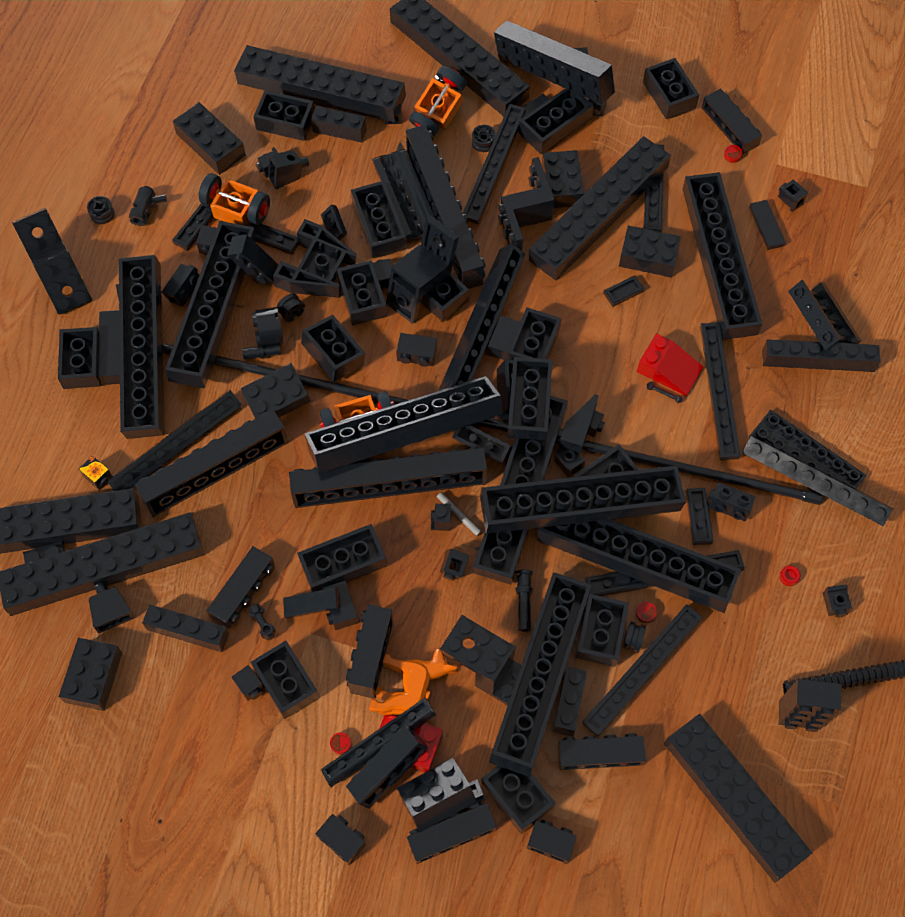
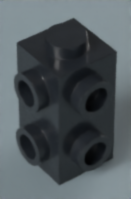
M180 264L161 293L170 303L183 307L197 284L199 278L198 269L193 265Z
M718 482L716 488H712L709 493L708 499L711 501L708 508L732 516L737 520L746 521L756 496Z

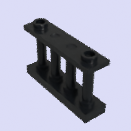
M801 280L788 291L825 351H828L836 343L859 344L862 341L825 283L820 282L810 290L805 281Z

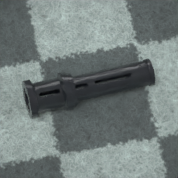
M517 570L515 571L517 576L515 592L518 594V631L529 632L531 631L530 594L533 592L531 587L533 571Z

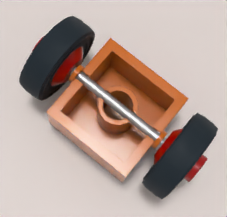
M442 66L437 73L438 77L445 84L432 78L415 105L416 111L409 118V121L415 127L426 124L428 131L431 130L433 136L438 132V126L445 130L448 128L464 102L462 95L451 89V87L458 91H463L467 81L458 71L446 66Z
M213 173L205 176L199 189V201L211 207L214 218L224 222L245 226L251 222L259 225L264 221L269 211L270 196L230 179H226L222 185L221 177Z
M385 391L377 394V408L374 406L371 395L334 405L337 422L329 408L320 411L322 420L320 427L324 428L393 406L394 402L390 400L388 393Z

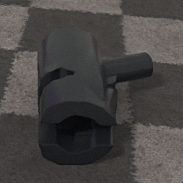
M140 187L132 204L134 208L131 209L129 214L130 222L137 226H144L152 213L151 207L156 203L167 202L166 194L155 196L156 193L151 187Z

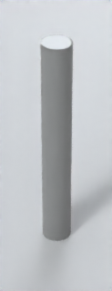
M440 492L437 495V498L443 504H451V512L477 537L482 533V530L445 494Z

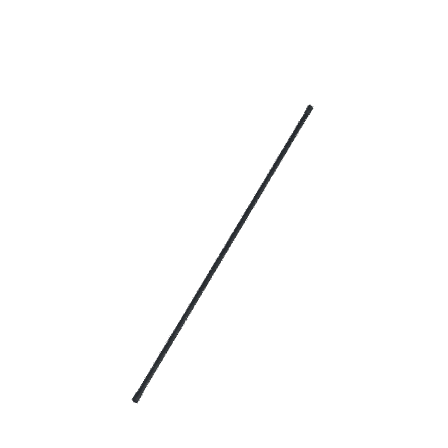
M162 343L163 353L171 354L173 345ZM217 355L214 361L215 365L262 376L278 370ZM298 374L303 385L358 398L371 395L372 401L377 402L378 392ZM389 395L394 405L409 401L408 399ZM489 418L477 422L475 425L508 432L509 423ZM586 440L583 446V450L606 454L614 448ZM624 449L630 459L635 462L657 467L678 466L679 472L800 499L820 505L822 501V494L817 492L799 490Z

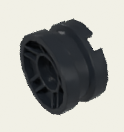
M479 125L474 128L472 132V146L475 150L483 153L489 152L496 136L493 127Z
M96 196L87 204L88 213L94 223L106 224L113 219L115 211L107 197Z
M295 293L286 295L277 304L278 313L287 322L294 321L296 316L300 317L304 312L303 307L305 308V304Z
M630 621L624 641V649L631 648L634 652L639 653L646 625L641 624L639 626L635 622Z

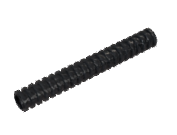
M905 659L901 660V662L897 660L895 662L883 663L882 665L865 666L864 669L862 667H859L858 670L856 668L852 670L846 669L845 672L841 670L839 673L835 671L833 674L829 672L827 675L821 674V676L815 675L814 677L809 676L802 679L841 684V689H847L848 686L853 688L854 685L858 687L860 684L863 686L866 684L870 685L873 682L878 683L879 681L884 682L891 679L897 680V678L903 679L905 677ZM791 679L790 682L784 680V694L795 683L794 679Z

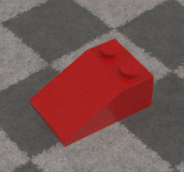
M656 333L639 361L637 372L687 397L703 366L675 342Z
M384 715L380 728L396 718V716ZM424 723L415 731L428 746V749L410 767L423 773L431 770L443 737V729Z

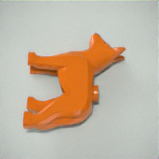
M440 648L436 649L431 661L418 659L398 660L385 653L383 668L403 674L404 692L388 693L378 686L375 696L383 702L372 699L369 711L378 712L381 715H400L423 698L429 701L431 690H428L430 681L446 674L457 673L458 671L455 669L458 667L448 664L447 659L440 652Z

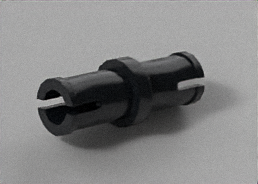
M280 344L242 348L244 360L251 358L265 359L268 356L281 355Z

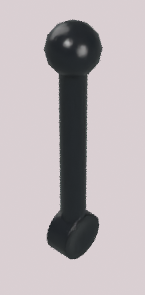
M652 382L647 383L646 387L648 390L660 392L674 399L677 403L682 402L681 396L670 394L654 386Z

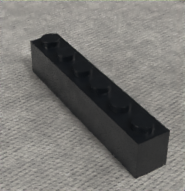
M767 339L762 349L763 366L875 372L881 362L879 345L836 343L828 351H825L820 342Z

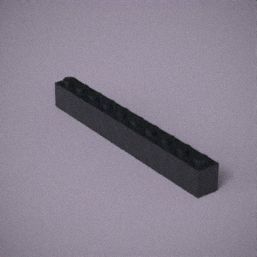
M514 244L499 249L438 391L472 381L525 256V253Z

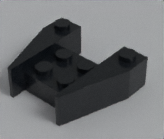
M304 219L297 231V241L299 245L308 248L298 268L283 261L280 262L273 275L274 286L290 293L339 298L340 285L334 283L338 276L337 269L342 268L344 263L348 265L356 264V253L321 225Z

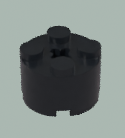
M277 307L255 310V313H252L254 327H258V331H255L257 345L282 344L283 339Z

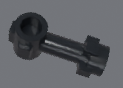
M259 604L252 605L248 609L251 619L256 618L261 627L259 632L261 637L266 640L273 639L276 630L273 625L268 624L262 614L265 610Z

